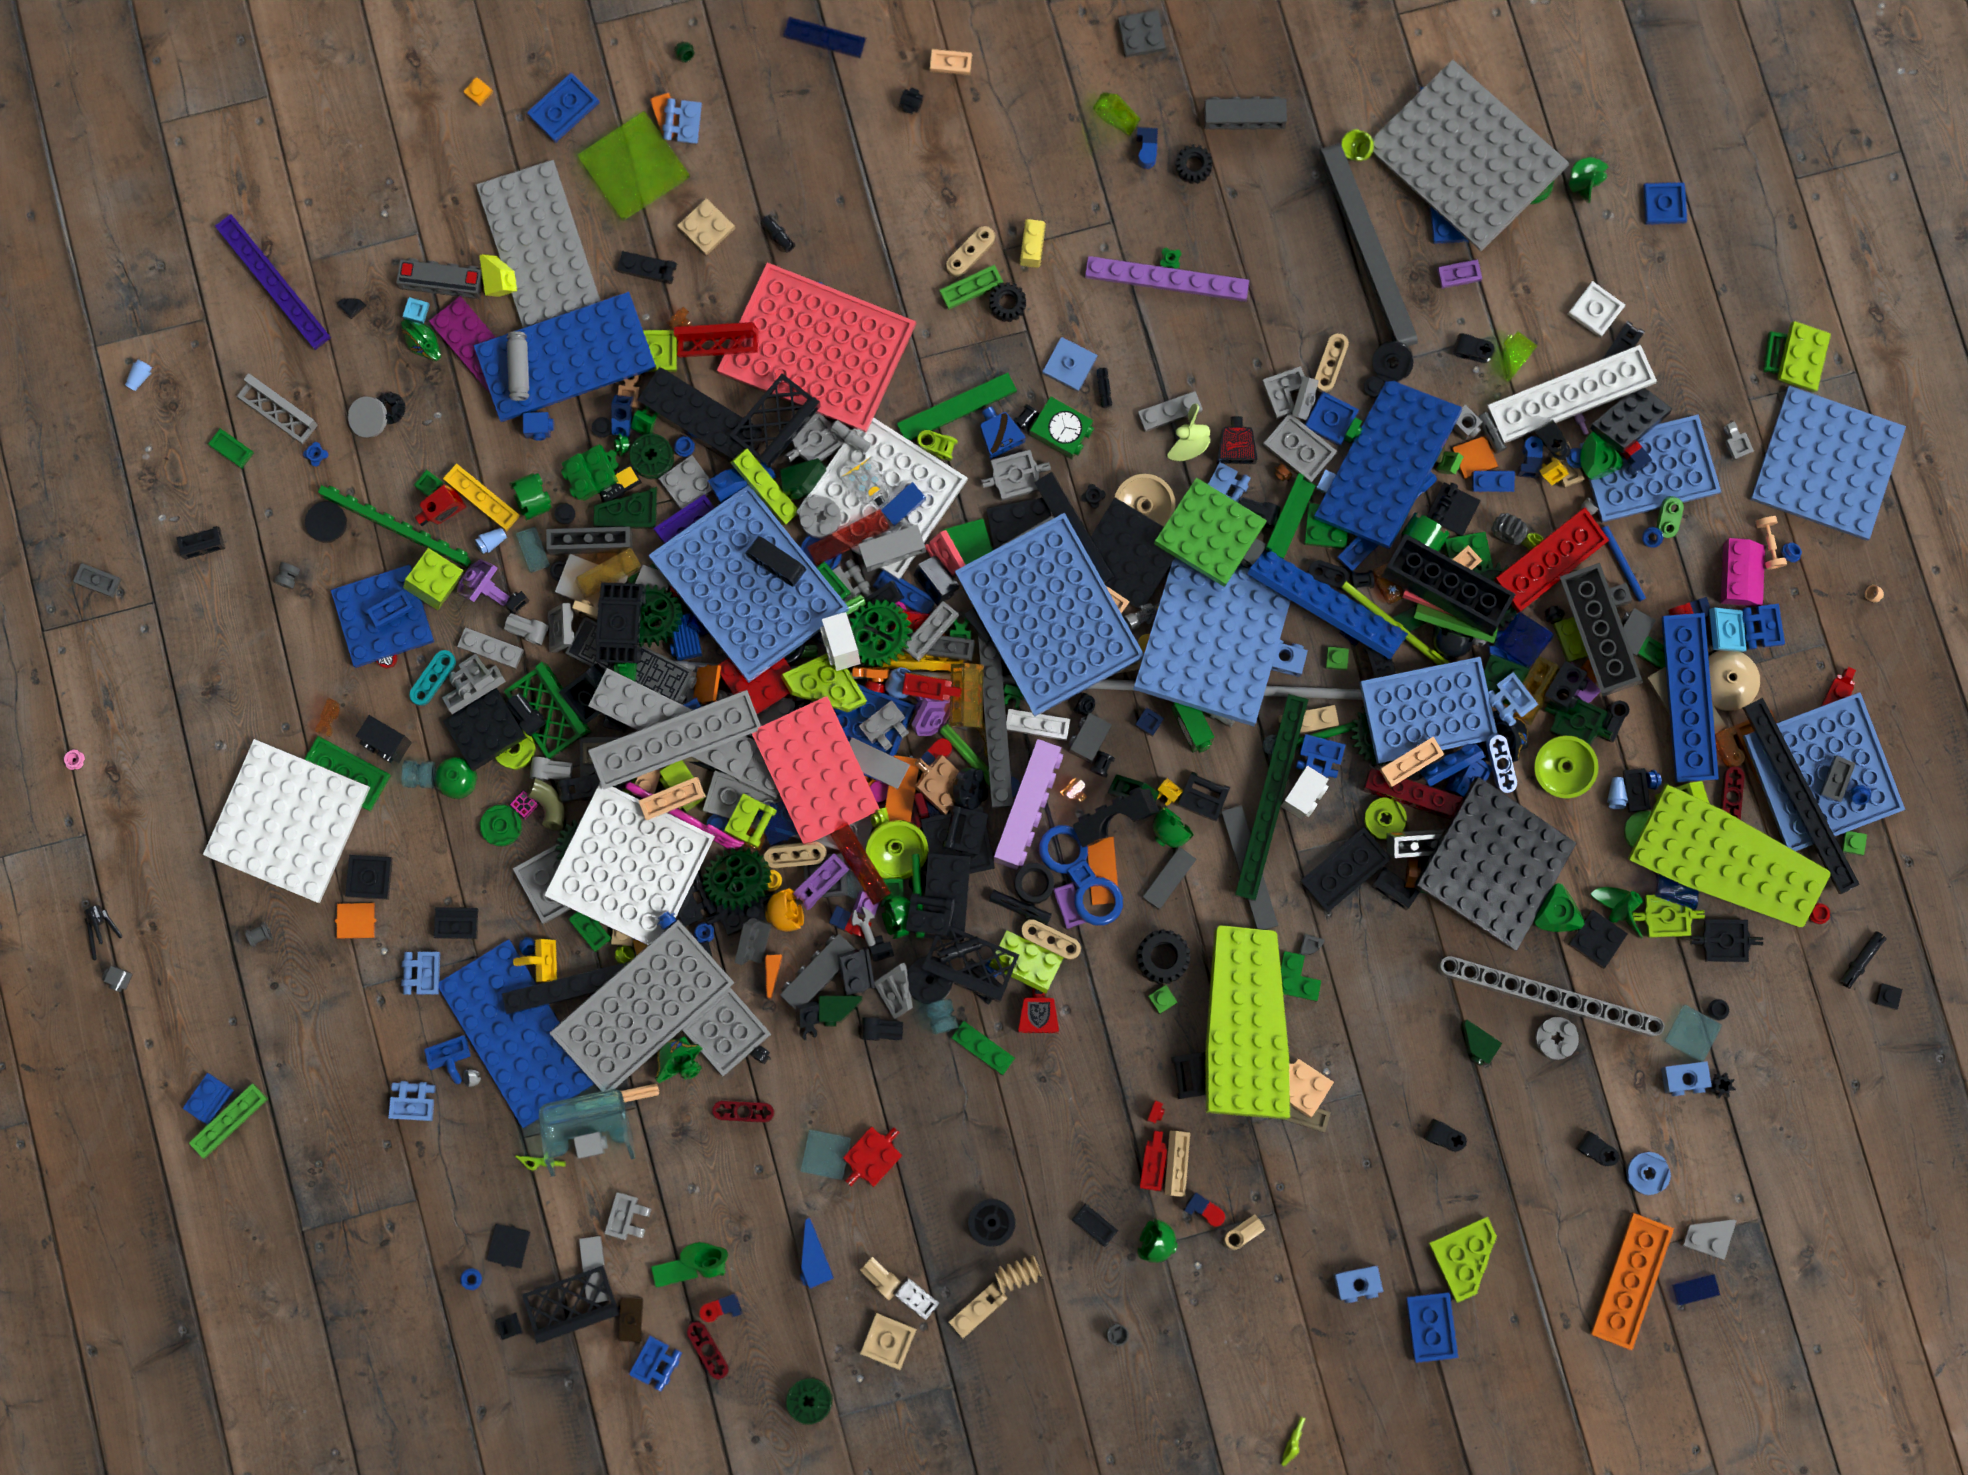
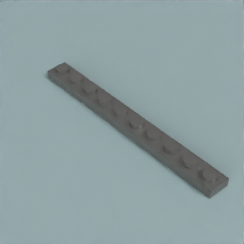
M978 633L992 809L1013 807L1001 656L992 639L986 643Z

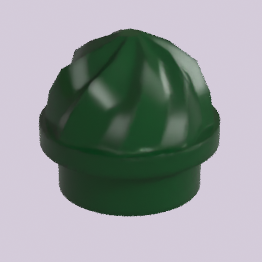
M681 41L674 47L676 58L682 62L690 61L695 55L691 43Z

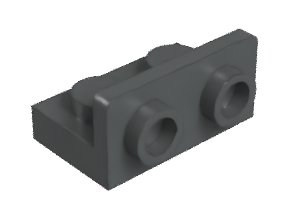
M752 917L743 924L734 963L743 965L749 960L757 963L763 962L771 930L770 923Z

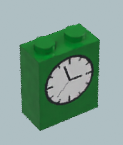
M1050 396L1032 426L1030 436L1072 460L1075 455L1079 456L1084 447L1082 442L1085 437L1089 439L1094 431L1092 427L1093 420Z
M1173 702L1171 710L1192 752L1198 751L1202 753L1210 749L1215 737L1202 711Z

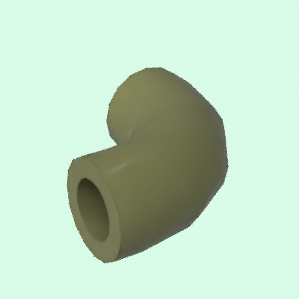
M534 777L528 787L527 797L537 801L542 806L544 811L542 824L544 827L556 831L562 830L565 808L560 801V795L552 786Z

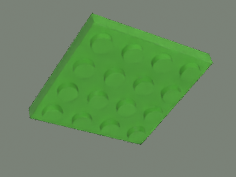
M1196 478L1154 544L1225 587L1267 520Z

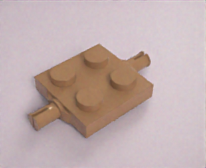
M939 755L930 765H927L921 758L917 759V762L914 764L923 773L914 787L920 793L922 792V795L942 814H947L951 806L956 804L953 796V787L957 785L959 779H956V776L960 771L943 755Z

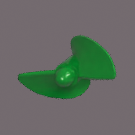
M1591 157L1576 161L1571 169V177L1569 179V187L1572 192L1579 191L1580 195L1589 204L1591 202L1592 188L1599 186L1600 183L1607 179L1605 171L1608 165L1600 159Z
M1614 887L1598 888L1590 894L1592 898L1612 909L1609 915L1610 922L1616 923L1620 920H1625L1641 939L1643 938L1632 914L1643 903L1639 894L1634 891L1630 892Z

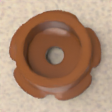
M1282 463L1278 467L1275 466L1277 471L1274 474L1282 482L1285 479L1289 481L1293 474Z

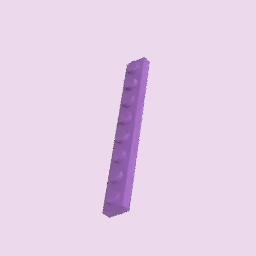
M1088 256L1085 278L1245 302L1249 286V280L1091 256Z

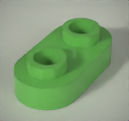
M1675 496L1665 498L1659 512L1656 527L1662 531L1665 538H1671L1677 534L1682 518L1684 505ZM1676 504V509L1671 511L1672 505ZM1671 525V530L1667 531L1666 527Z

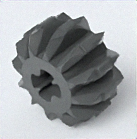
M1500 513L1495 519L1491 530L1499 540L1510 545H1519L1525 539L1528 527L1525 522H1522L1515 515Z

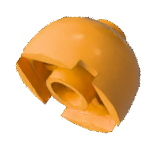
M790 888L774 894L769 899L767 911L765 912L767 921L776 929L784 932L800 929V926L804 924L802 906L800 904L797 907L795 901L797 898L793 895L794 891Z

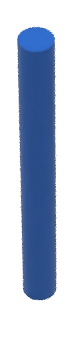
M1609 527L1601 528L1609 539L1607 543L1637 600L1640 602L1646 599Z

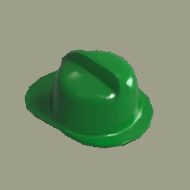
M698 1242L692 1243L682 1250L680 1254L681 1262L687 1267L696 1269L701 1276L713 1278L718 1275H725V1262L728 1258V1251L725 1248Z

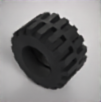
M1165 929L1153 931L1139 945L1136 956L1137 966L1142 971V975L1146 976L1149 981L1157 982V984H1169L1178 980L1187 970L1191 958L1190 948H1188V943L1181 938L1180 934L1177 935L1174 931H1165ZM1167 945L1174 950L1176 960L1172 967L1160 969L1153 964L1151 952L1156 946Z

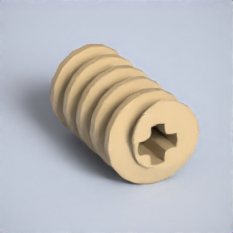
M1031 1255L1030 1263L1026 1258H1023L1022 1265L1018 1261H1014V1268L1009 1263L1006 1264V1271L999 1266L998 1273L996 1274L1002 1294L1005 1293L1006 1286L1010 1291H1013V1284L1021 1288L1022 1281L1028 1286L1030 1278L1036 1283L1038 1282V1275L1041 1278L1042 1276L1034 1255Z

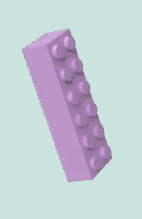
M1037 739L994 856L995 863L1018 870L1019 866L1023 867L1028 853L1025 852L1026 846H1031L1035 834L1032 832L1033 826L1038 827L1041 819L1040 807L1045 808L1049 793L1046 792L1047 788L1052 789L1056 774L1053 773L1054 769H1059L1064 754L1060 753L1061 747Z

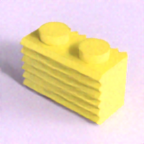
M1025 220L1020 257L1021 266L1040 267L1045 233L1044 221Z

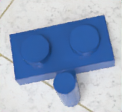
M465 1035L424 1049L430 1070L446 1065L447 1071L454 1083L459 1084L462 1082L454 1062L471 1056Z

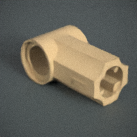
M1254 1214L1227 1232L1223 1237V1244L1228 1250L1239 1249L1265 1231V1228L1260 1219ZM1231 1234L1238 1237L1239 1243L1237 1246H1232L1229 1243L1228 1238Z
M873 1257L860 1270L888 1300L894 1296L893 1292L901 1284L897 1277L888 1272Z

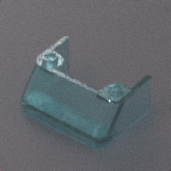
M611 1089L544 1104L540 1108L539 1121L544 1161L551 1177L555 1176L553 1158L562 1156L568 1151V1140L596 1132L610 1131L612 1140L617 1143L625 1142L631 1160L635 1159L631 1126L625 1101L619 1090Z

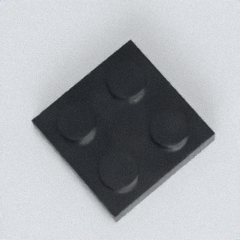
M349 855L345 896L389 900L393 858Z
M1591 910L1584 921V926L1577 931L1569 946L1604 969L1628 933L1596 911Z

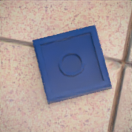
M1685 182L1646 183L1643 185L1645 225L1686 224Z
M1322 392L1305 426L1318 436L1340 446L1359 409L1326 392Z

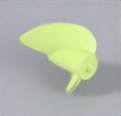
M1197 403L1190 407L1188 413L1190 424H1184L1176 430V435L1180 439L1167 455L1171 460L1186 461L1203 453L1209 446V427L1207 425H1195L1194 422L1199 411Z

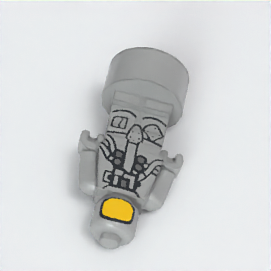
M1151 603L1144 606L1141 605L1140 611L1124 616V619L1128 622L1129 629L1133 631L1139 628V625L1147 621V624H1150L1156 617L1160 603L1154 606Z

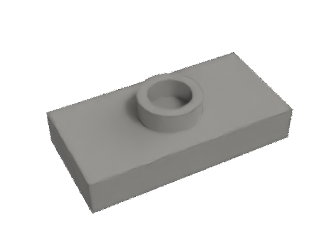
M1303 376L1292 416L1308 420L1311 406L1315 402V392L1319 380Z

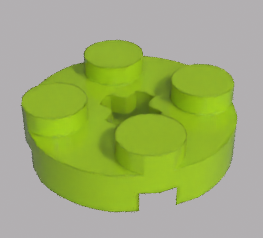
M524 730L523 732L527 738L518 743L520 746L517 753H510V748L496 757V760L505 768L519 770L532 761V757H534L536 752V746L532 736H529Z
M1379 798L1373 801L1364 814V823L1367 831L1378 840H1387V833L1402 832L1407 820L1404 807L1399 802L1389 798ZM1381 814L1390 815L1389 824L1381 823Z

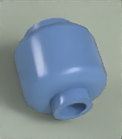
M900 667L890 672L885 683V689L889 696L897 699L909 696L902 694L905 673H912L910 670Z

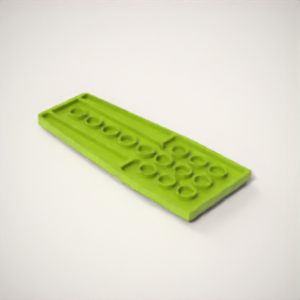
M1665 784L1628 857L1630 861L1682 885L1797 927L1805 926L1831 875L1830 871L1728 812L1668 784Z
M1218 926L1214 930L1206 1037V1113L1275 1119L1290 1118L1289 1050L1278 936L1275 931L1231 926Z

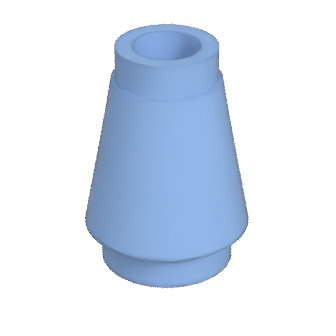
M137 359L136 363L133 362L125 385L136 391L149 377L152 367Z
M500 527L499 529L478 535V538L474 541L479 551L484 554L486 552L490 553L507 536Z
M1622 777L1611 779L1607 799L1611 809H1624L1628 803L1624 778Z

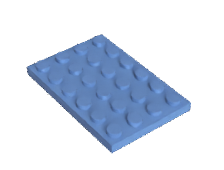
M1699 414L1657 424L1642 436L1638 442L1652 458V461L1634 476L1628 471L1631 465L1624 456L1620 455L1623 460L1622 468L1603 478L1589 479L1596 506L1599 508L1598 514L1601 523L1660 509L1663 500L1669 496H1675L1685 503L1721 493ZM1584 443L1579 444L1580 449H1582Z
M1481 657L1359 682L1377 764L1393 761L1431 737L1435 738L1441 750L1484 742L1491 734L1497 733Z

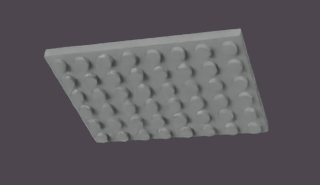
M1454 60L1445 66L1372 138L1374 141L1372 153L1480 251L1492 242L1569 166V162Z

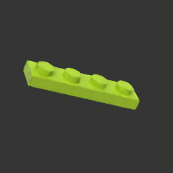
M748 448L744 449L730 462L782 525H786L797 515L796 511L798 508Z

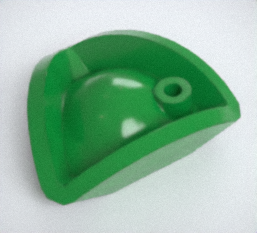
M1594 432L1587 437L1582 446L1580 459L1581 466L1589 479L1603 478L1623 467V460L1619 453L1609 443Z
M1557 883L1552 887L1534 919V923L1538 928L1551 932L1573 931L1582 928L1585 924L1576 903L1561 883Z

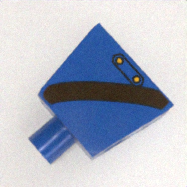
M993 407L982 411L986 421L980 424V431L990 460L1025 443V435L1007 412L997 415Z

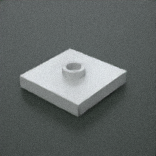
M1592 281L1568 315L1601 338L1625 307V304Z

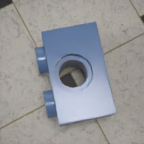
M1279 640L1271 670L1300 677L1308 650L1303 649L1304 646L1292 644L1290 646L1283 644L1284 641ZM1286 652L1290 659L1282 661L1279 658V653Z
M1708 1061L1661 1068L1665 1093H1672V1096L1685 1095L1684 1091L1693 1090V1094L1706 1092L1705 1088L1712 1087ZM1684 1074H1688L1691 1078L1689 1085L1684 1084L1682 1081Z
M1378 1266L1333 1274L1338 1299L1344 1300L1345 1303L1358 1301L1357 1297L1364 1295L1366 1299L1379 1297L1378 1292H1383ZM1356 1279H1361L1364 1283L1361 1291H1356L1353 1287Z

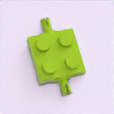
M1688 894L1646 895L1644 912H1632L1635 921H1645L1648 938L1691 936L1692 919L1705 918V915H1697L1704 914V910L1692 911L1689 905Z

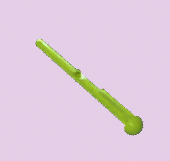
M1347 581L1341 587L1368 610L1408 633L1405 639L1437 665L1449 663Z

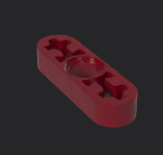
M1731 767L1725 771L1723 776L1720 809L1730 813V808H1726V806H1736V809H1732L1731 815L1741 819L1745 774L1741 768ZM1733 772H1735L1736 776H1739V779H1736L1734 782V786H1738V788H1728V785L1730 786L1733 783V778L1729 777ZM1729 791L1737 794L1738 799L1735 803L1727 800V793Z
M719 1101L715 1103L712 1109L714 1117L722 1121L767 1123L775 1115L774 1108L768 1103ZM721 1105H724L726 1109H732L731 1105H736L734 1108L735 1118H730L732 1113H724V1117H720V1113L716 1110L721 1108ZM740 1106H747L750 1113L746 1118L739 1117L737 1111ZM752 1106H757V1111H762L763 1107H767L771 1114L767 1115L766 1119H763V1116L760 1114H755L756 1119H752L754 1113Z
M702 1322L692 1323L688 1327L687 1334L708 1372L715 1379L726 1377L729 1372L728 1363L706 1325ZM694 1326L703 1328L701 1332L703 1339L706 1336L709 1338V1340L702 1342L699 1346L696 1343L700 1341L699 1337L692 1335ZM706 1344H711L714 1347V1354L710 1357H706L702 1353V1348ZM717 1354L720 1359L716 1360L718 1365H724L725 1367L722 1370V1375L714 1373L713 1370L716 1367L713 1362L710 1365L707 1362L714 1359Z

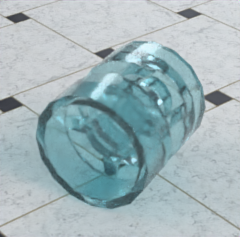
M405 760L402 767L403 787L416 788L417 785H420L421 788L433 789L435 786V762L422 761L421 764H418L417 761Z
M951 999L925 1005L928 1017L932 1018L930 1027L933 1035L959 1028L956 1016L951 1014L954 1011Z

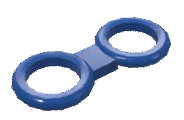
M1058 825L1050 828L1043 834L1039 843L1041 859L1049 869L1057 873H1067L1076 886L1074 906L1078 915L1085 922L1099 926L1107 925L1117 919L1123 908L1121 891L1113 881L1104 877H1096L1086 862L1088 847L1082 848L1074 828L1068 825ZM1067 834L1077 841L1079 856L1073 863L1059 864L1050 857L1048 843L1054 836ZM1102 886L1112 893L1114 908L1110 914L1097 917L1085 909L1083 895L1088 888Z

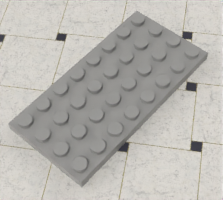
M554 160L476 184L500 259L515 274L517 291L513 292L512 295L523 328L601 302Z
M677 920L550 1031V1034L607 1096L731 987L734 981L686 927Z

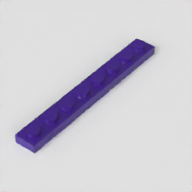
M232 214L215 225L217 230L314 350L331 339L330 335Z

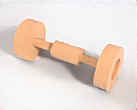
M1776 516L1765 517L1756 521L1757 528L1766 527L1768 550L1772 553L1773 560L1765 562L1767 570L1787 565L1786 558L1777 559L1775 552L1777 546L1774 535L1771 534L1770 526L1778 523Z

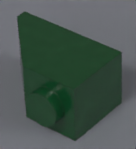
M817 458L780 469L784 493L791 500L800 499L810 494L826 472L825 465Z
M1117 774L1108 790V794L1116 798L1120 796L1126 798L1130 796L1129 792L1138 787H1141L1142 790L1150 788L1155 802L1159 792L1144 782Z
M819 996V1022L824 1023V1027H836L837 1023H842L862 1003V996Z
M1464 1020L1462 1029L1467 1053L1472 1056L1471 1060L1479 1066H1482V1064L1485 1066L1489 1065L1503 1043L1469 1020Z

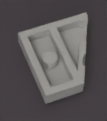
M905 963L898 965L874 982L894 1019L913 1008L911 993L908 989L909 981Z
M1736 1220L1688 1225L1682 1246L1725 1260Z

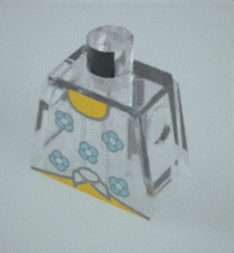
M873 456L840 477L842 485L862 505L865 506L872 501L877 509H880L887 504V500L882 495L888 490L887 484Z

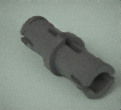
M1489 412L1479 415L1478 418L1482 421L1481 427L1485 432L1484 437L1485 439L1488 438L1495 454L1507 449Z

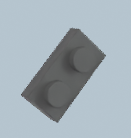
M83 563L80 564L73 580L75 584L111 598L114 597L121 581L117 576Z
M1837 755L1834 756L1819 795L1836 802H1842L1856 763Z

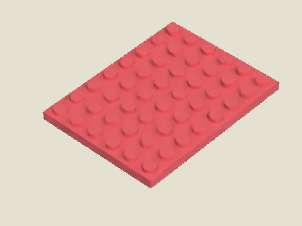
M767 262L739 322H754L759 329L758 353L724 355L717 372L764 392L783 373L810 396L820 401L821 407L816 413L835 421L839 420L845 425L867 433L916 326V321ZM746 338L741 345L743 347H752L753 338ZM732 339L728 345V348H730L735 343ZM782 381L777 387L778 394L790 393V386ZM802 395L793 396V402L798 406H803L807 401ZM791 396L779 397L783 400L791 402Z

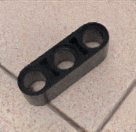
M760 536L755 539L745 552L747 557L792 587L796 585L806 571L805 566Z

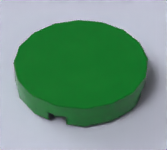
M495 805L488 808L481 818L480 831L483 838L490 844L497 847L508 846L519 838L522 831V820L513 808L506 805Z

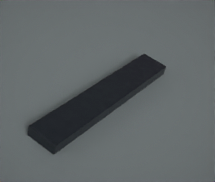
M1050 472L1034 482L1053 516L1057 517L1063 513L1066 514L1104 584L1113 579L1114 575L1054 473Z

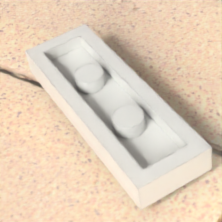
M1008 709L1007 731L1067 741L1070 719L1043 714L1034 717L1031 712Z

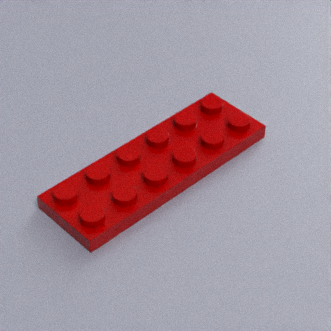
M1586 507L1582 508L1493 580L1495 583L1516 594L1511 605L1519 613L1560 581L1561 576L1571 572L1606 544L1609 539Z

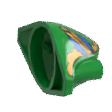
M408 319L401 322L408 349L414 354L437 362L441 358V353L434 331L427 325Z
M682 1037L679 1040H669L658 1050V1070L655 1080L660 1084L681 1072L680 1067L685 1062L694 1060L703 1048L699 1044H690L686 1037Z

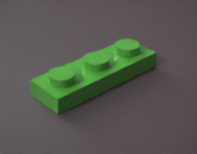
M993 265L941 289L940 294L948 310L993 290L996 286L999 287L1003 280L996 266Z

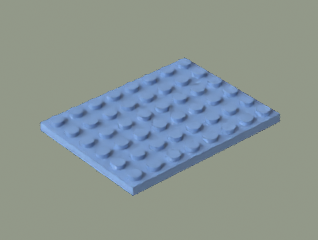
M749 484L648 555L656 568L748 683L820 632V627L823 626L822 619L849 611V607ZM758 536L766 539L805 566V573L794 587L786 584L747 557L745 552Z
M1065 513L955 571L958 580L1034 717L1143 659L1144 653Z
M1175 557L1169 571L1133 690L1254 727L1291 600L1248 575L1250 567L1245 568L1239 564L1227 585L1223 587Z

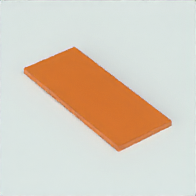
M894 755L895 758L910 764L898 789L890 785L888 786L885 808H887L889 821L903 820L911 823L916 791L914 786L917 783L919 768L914 764L917 762V759Z
M1108 837L1092 846H1088V863L1096 877H1104L1113 881L1118 886L1114 837ZM1102 886L1091 887L1092 905L1114 903L1113 895L1108 889Z

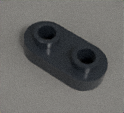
M1321 560L1314 561L1308 569V573L1315 580L1328 584L1332 588L1341 589L1344 583L1349 581V573L1346 569ZM1320 569L1322 574L1316 575L1315 570ZM1340 576L1342 581L1337 582L1334 577Z

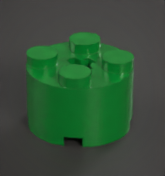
M531 473L510 482L511 490L514 489L516 492L513 495L521 514L525 516L526 521L544 514L552 508L548 492L543 493V482L539 473Z
M1415 512L1401 535L1404 537L1406 534L1439 552L1450 533L1447 530L1443 533L1440 530L1442 528L1440 524L1424 515L1418 518V513Z

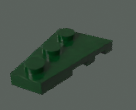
M654 487L645 492L634 493L632 496L595 505L594 528L630 527L654 529L657 523L658 488Z

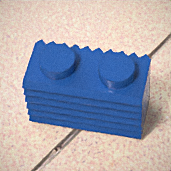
M693 613L683 615L681 618L682 625H678L679 632L673 631L674 644H670L672 656H676L679 661L702 656L695 616Z

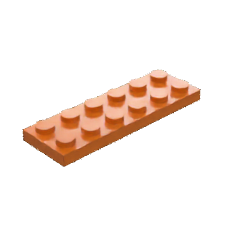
M1635 1213L1631 1214L1590 1335L1633 1350L1674 1228Z

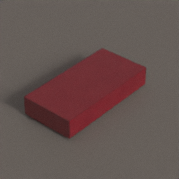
M922 792L915 794L914 801L920 819L928 818V811Z

